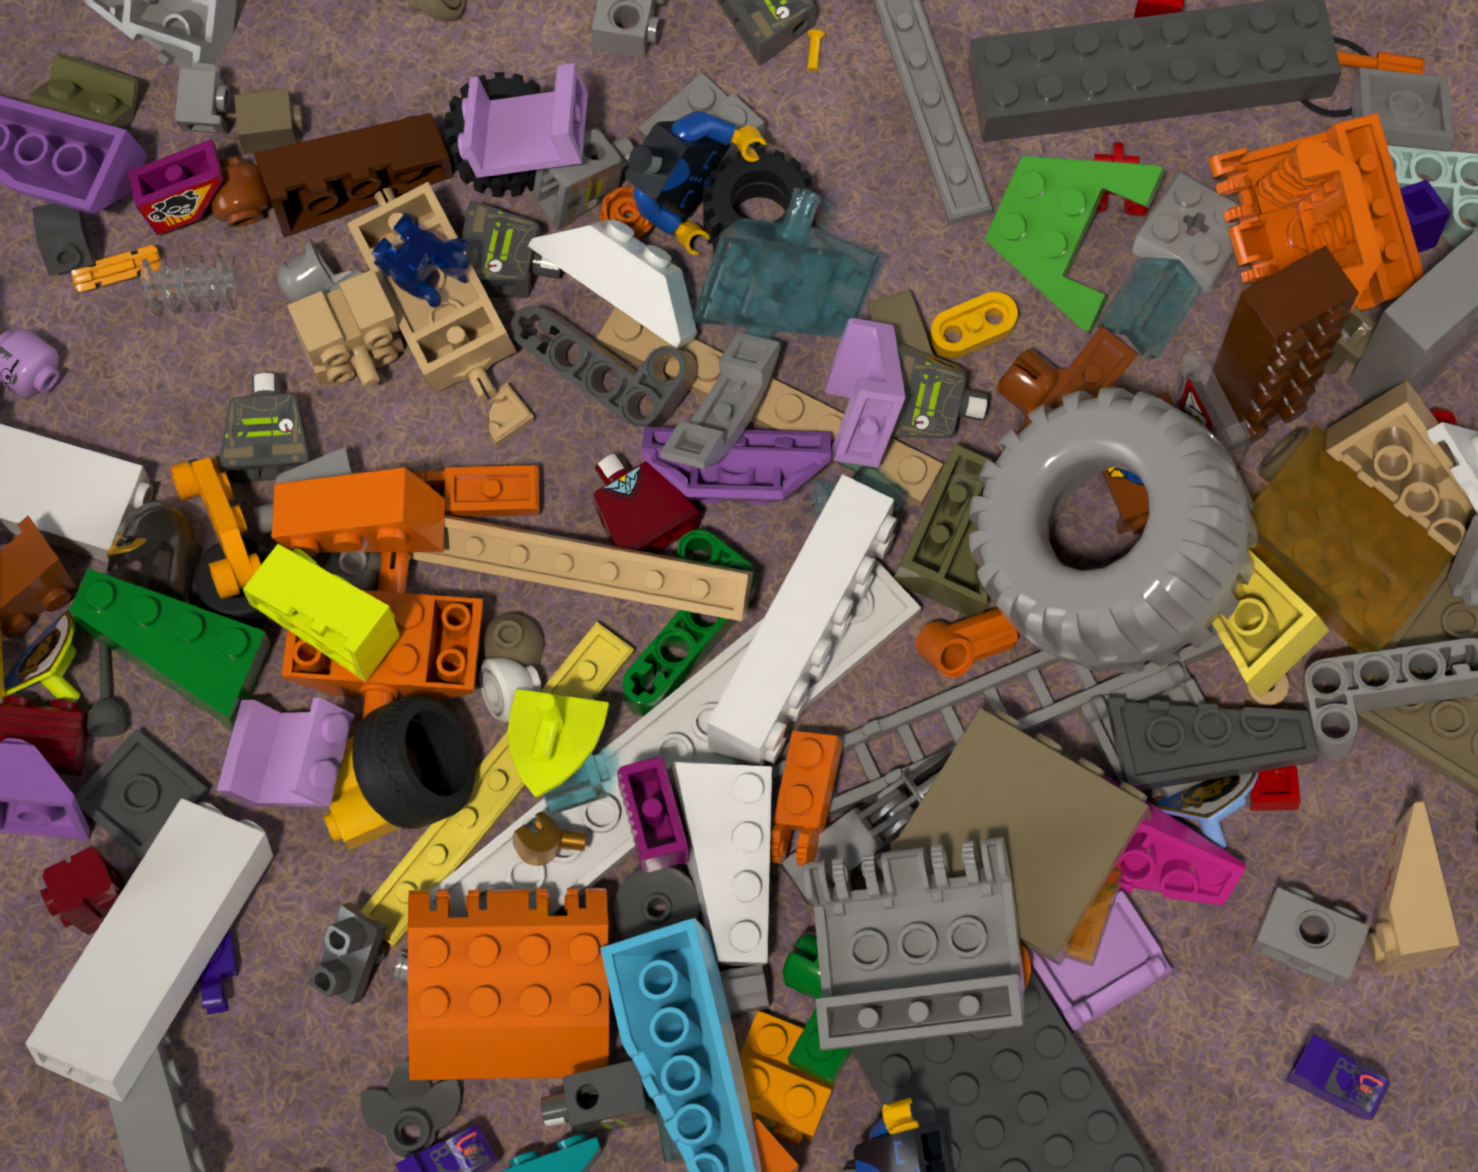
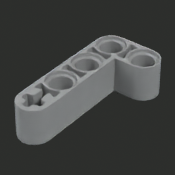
M1464 638L1315 661L1308 667L1305 673L1303 703L1305 711L1308 712L1319 756L1328 761H1338L1352 753L1358 728L1357 712L1477 695L1478 639ZM1464 663H1470V666H1471L1472 670H1477V671H1470V668H1469L1468 664H1464ZM1423 668L1431 672L1433 677L1428 680H1420L1415 678L1410 671ZM1368 675H1376L1381 677L1385 684L1379 687H1371L1366 685L1362 678ZM1320 682H1328L1333 684L1337 690L1330 694H1323L1318 692L1314 686ZM1329 726H1337L1342 728L1346 735L1338 739L1330 738L1322 730Z

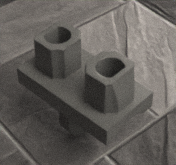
M351 902L342 904L335 923L328 925L323 939L326 949L321 964L313 968L309 980L310 985L327 997L337 995L351 1005L360 1002L373 965L380 963L384 958L386 948L382 943V939L387 926L366 917Z

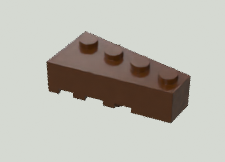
M431 113L409 116L401 120L254 153L270 204L284 238L378 205L374 196L379 191L382 193L385 201H389L383 191L384 188H392L393 194L397 198L427 182L431 186L453 178L448 153Z

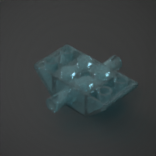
M794 188L783 224L738 218L721 233L692 319L696 323L746 328L744 334L770 340L773 333L779 331L842 338L848 320L850 318L857 319L879 255L817 228H812L811 225L822 198L810 190L802 189L801 191L799 188Z

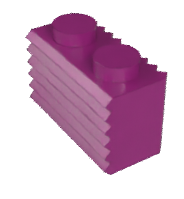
M655 757L621 766L617 771L618 786L621 791V797H623L626 815H628V824H630L631 833L633 834V842L638 853L641 870L649 873L688 862L689 848L664 757Z

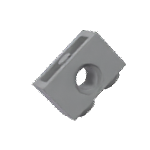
M1278 887L1269 899L1250 950L1341 989L1350 980L1370 926L1359 922L1360 917L1348 909L1337 906L1328 909L1314 903V897L1301 889L1287 887L1284 890ZM1311 924L1317 927L1322 935V943L1311 944L1305 941L1300 934V925Z

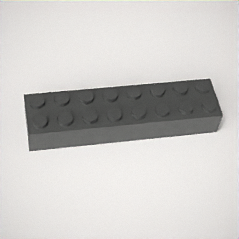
M1270 0L971 39L968 59L982 142L1298 102L1306 99L1328 98L1333 96L1341 75L1325 0Z

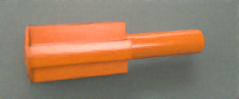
M1337 51L1339 64L1343 66L1423 75L1424 58L1383 51H1378L1377 56L1373 57Z

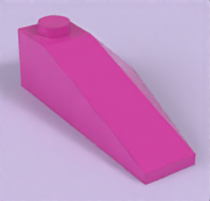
M1106 776L1102 777V779L1116 787L1120 786V783ZM1145 801L1144 803L1149 805L1153 816L1149 822L1145 819L1143 820L1105 883L1115 884L1116 891L1132 893L1133 888L1162 892L1166 898L1223 906L1246 870V864L1153 804Z

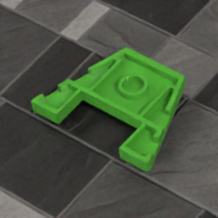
M1021 156L984 240L1085 332L1092 334L1108 296L1068 279L1067 274L1105 191L1149 208L1166 170L1158 165Z

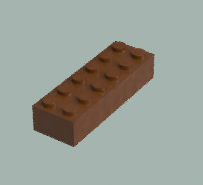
M1326 245L1243 290L1201 398V402L1211 422L1229 448L1241 441L1245 445L1253 444L1268 433V426L1281 419L1284 424L1290 423L1303 415L1308 409L1306 405L1310 397L1316 392L1315 386L1318 379L1325 373L1323 370L1324 366L1333 355L1332 349L1336 341L1342 336L1341 330L1345 322L1352 315L1350 311L1359 293Z

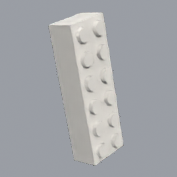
M842 474L707 722L708 748L742 765L764 766L766 761L772 764L775 763L786 741L783 735L787 727V721L796 722L808 700V696L805 694L809 687L808 682L810 678L818 681L829 662L830 655L827 653L832 643V637L840 640L844 635L852 618L849 612L854 602L853 598L856 597L862 600L874 576L871 571L876 561L875 557L883 560L895 537V534L892 532L897 523V519L892 517L894 499Z

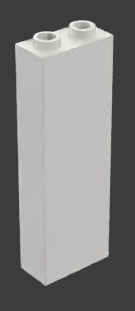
M0 424V530L19 535L22 531L17 524L29 516L49 545L118 565L123 553H119L109 561L106 555L120 533L123 534L116 546L130 545L136 539L137 529L134 523L139 511H145L152 499L153 485L150 484L151 481L144 467Z
M180 799L25 1044L37 1065L123 1103L273 858L266 832L262 827L250 820L242 819L238 822L228 818L218 808L209 803L200 802L197 805L185 799Z

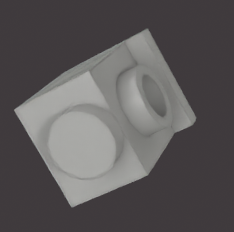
M196 63L193 69L180 68L175 122L183 131L228 134L229 126L221 117V112H227L229 88L228 85H224L220 77L221 68L219 66L208 63Z

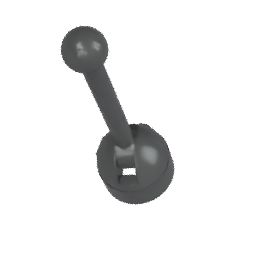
M95 638L99 643L100 700L90 706L87 711L86 732L94 737L118 736L125 732V715L123 708L116 701L110 699L109 647Z

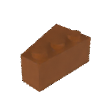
M29 516L17 524L22 532L2 550L0 548L1 640L5 637L14 638L22 634L29 628L30 620L44 611L52 612L63 607L70 600V594L77 590L76 585L61 561Z

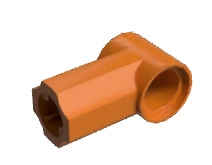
M995 608L951 625L941 621L927 624L916 638V650L925 661L943 676L956 678L965 674L971 668L973 662L1014 648L1015 642H1018L1017 630L1004 617L999 608Z

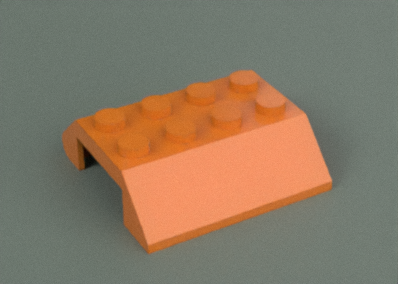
M1378 113L1334 124L1326 132L1251 152H1247L1245 147L1208 159L1213 179L1228 178V180L1215 185L1217 194L1225 196L1238 194L1240 205L1229 208L1223 212L1226 223L1240 222L1239 225L1228 229L1238 267L1253 266V269L1240 273L1243 284L1260 282L1308 255L1296 207L1260 214L1254 188L1256 182L1267 171L1272 169L1277 162L1306 138H1314L1321 141L1358 165L1361 177L1367 178L1371 186L1373 203L1369 206L1373 225L1378 224L1381 228L1385 248L1384 252L1381 253V263L1355 306L1364 312L1395 302L1424 276Z
M1306 138L1256 182L1254 188L1260 214L1296 207L1307 254L1309 255L1326 245L1359 292L1352 306L1353 309L1381 263V253L1384 252L1385 248L1381 228L1378 224L1373 225L1369 206L1373 203L1371 186L1367 178L1361 177L1358 165L1321 141L1314 138Z
M567 888V894L564 896V909L567 912V916H548L550 896L547 894V889H536V909H529V889H487V910H480L479 890H468V895L466 896V913L468 917L450 918L451 897L448 890H437V910L430 911V890L409 891V1080L560 1078L609 1066V985L600 950L601 947L608 945L606 888H585V908H579L578 888Z

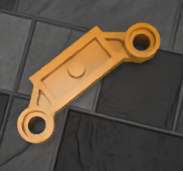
M216 456L207 457L191 464L186 460L169 466L181 501L199 496L200 494L226 557L208 564L220 599L239 594V589L248 583L261 566V563L256 553L247 555L240 535L247 532V526L239 505L230 507L228 503L229 500L234 499L226 473H221Z

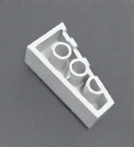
M674 762L667 772L689 848V861L687 864L690 878H692L693 884L696 887L700 903V923L711 935L718 967L743 968L751 965L763 966L767 964L772 767Z

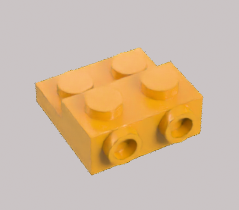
M758 1010L742 1050L739 1052L752 1120L754 1122L756 1119H759L774 1126L772 1133L785 1141L800 1144L802 1138L812 1142L836 1081L831 1086L790 1065L788 1056L800 1037L803 1028Z

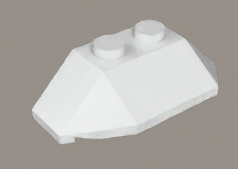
M606 219L549 232L531 239L528 247L675 348L694 340L697 330L682 270L670 262L671 256L667 252L654 245L646 246L633 237L634 231L626 224L618 220Z

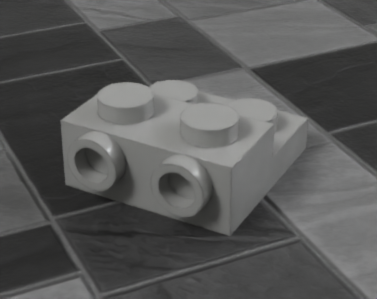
M1359 67L1351 92L1353 119L1378 113L1387 144L1450 151L1454 140L1448 78Z
M703 73L638 127V136L645 140L657 122L675 121L693 111H703L735 124L736 130L747 125L754 126L764 138V121L734 93L728 97ZM729 142L731 146L722 160L729 157L734 161L737 159V152L739 150L734 143ZM753 142L748 146L756 151V148H760L762 144L760 142ZM720 164L718 165V167H717V169H716V170H718V171H720Z

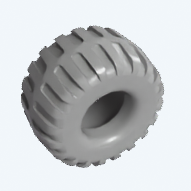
M1105 387L1100 388L1098 398L1082 390L1064 395L1062 397L1064 405L1054 410L1047 404H1043L1028 414L1032 422L1020 433L1011 428L1003 436L999 444L1004 448V451L995 464L987 460L980 472L979 480L985 487L982 497L972 496L969 519L975 524L978 531L969 534V548L971 557L980 567L977 571V576L981 585L1019 634L1045 652L1084 668L1100 672L1110 668L1120 673H1136L1144 671V661H1150L1162 667L1181 659L1178 649L1188 643L1199 648L1213 636L1207 629L1220 614L1226 619L1230 618L1239 604V601L1233 595L1238 583L1248 585L1254 568V563L1247 554V548L1256 547L1258 540L1257 524L1249 512L1253 509V502L1231 456L1222 443L1201 423L1162 399L1145 392H1138L1136 395H1133L1124 388ZM1111 467L1131 471L1141 478L1148 492L1149 517L1142 537L1128 554L1105 568L1084 571L1064 566L1059 562L1050 545L1049 534L1058 513L1071 495L1093 476Z

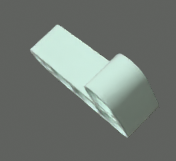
M1387 145L1399 188L1423 181L1417 174H1425L1432 179L1429 182L1451 212L1443 230L1444 236L1448 243L1456 248L1478 229V154ZM1462 178L1473 180L1477 186L1466 184ZM1460 219H1469L1476 227L1466 226Z

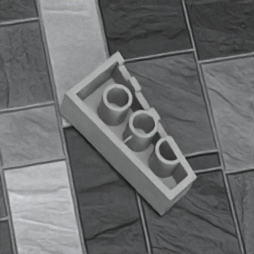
M168 1029L123 1103L107 1096L127 1172H208L199 1146L195 1147L191 1132L196 1131L191 1111L187 1102L182 1103L178 1089L183 1087L179 1068L174 1058L168 1060L164 1046L171 1044Z

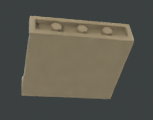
M980 708L890 851L925 847L931 874H934L931 846L943 845L948 855L950 876L955 878L966 876L965 866L961 859L962 842H975L980 868H984L981 840L1003 837L1014 887L1019 940L1025 946L1061 966L1070 951L1067 945L1070 938L1143 820L1145 819L1149 822L1153 815L1149 805L1144 803L1147 796L1135 787L1125 782L1116 787L1102 779L1105 772L1090 761L1080 757L1077 763L1060 754L1063 748L1052 739L1040 733L1033 739L1019 731L1021 723L1007 713L997 709L994 715Z

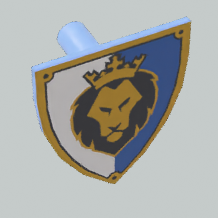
M1254 772L1204 780L1200 784L1168 798L1161 795L1150 803L1166 814L1198 820L1204 838L1224 849L1227 844L1219 822L1245 806V796L1254 787L1259 774Z

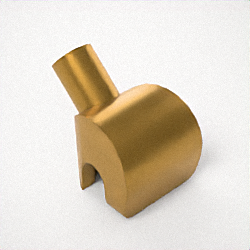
M543 811L535 814L538 821L534 824V827L538 833H532L522 825L513 834V846L517 854L525 863L533 866L548 864L557 856L559 849L585 850L586 832L561 829L556 821Z

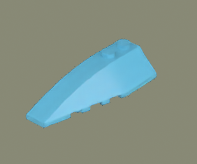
M695 918L601 947L600 950L621 1042L642 1077L641 1081L650 1098L654 1100L671 1139L676 1143L686 1162L688 1171L762 1172L742 1065L710 933Z

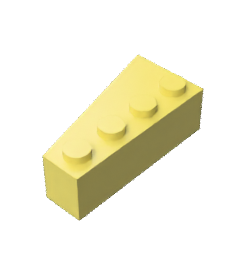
M1247 548V554L1254 563L1248 585L1238 583L1233 595L1239 601V604L1230 618L1226 619L1220 614L1212 624L1224 646L1234 659L1246 683L1261 698L1330 630L1298 595Z

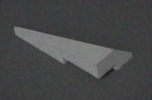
M85 0L84 3L132 40L143 38L159 51L157 59L165 65H170L174 62L180 68L193 69L196 63L215 65L233 36L237 0Z

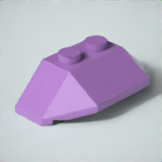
M644 427L642 457L688 500H700L707 504H718L724 501H746L753 505L783 502L831 462V432L744 430L735 445L719 462L707 469H701L661 459V450L675 428Z

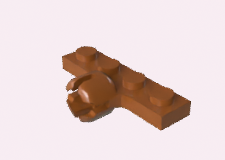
M1101 326L1070 366L1064 370L1054 367L1033 349L1025 350L1000 378L997 391L1022 412L1024 422L1017 431L1020 433L1032 422L1028 414L1043 404H1047L1054 410L1064 405L1062 400L1064 395L1082 390L1098 398L1100 388L1113 387L1138 354ZM1001 452V453L998 455V457L994 460L995 462L998 460V458L1000 457V455L1002 454V452Z

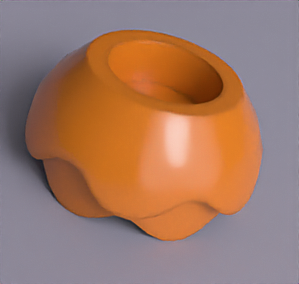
M619 187L613 192L608 193L603 199L599 215L600 220H618L629 226L634 231L633 237L639 239L646 235L654 224L646 220L638 212L633 197L635 187ZM631 213L632 216L630 218H626L624 214Z

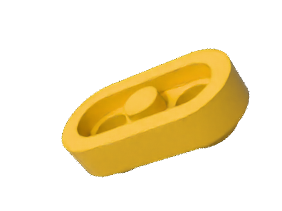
M988 292L939 313L932 322L930 331L931 345L943 357L960 358L1005 339L1015 329L1018 317L1017 306L1013 299L1004 293ZM994 314L999 316L1002 322L993 325L987 322L986 317ZM956 332L960 335L961 339L957 342H950L945 338V334Z

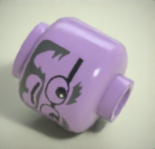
M19 329L14 332L9 330L0 335V382L20 397H30L38 392H48L59 378V371L57 370L59 355L56 349L28 329Z

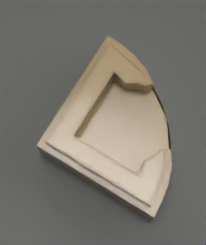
M505 383L494 395L488 415L490 435L497 447L535 422L531 412L508 383Z

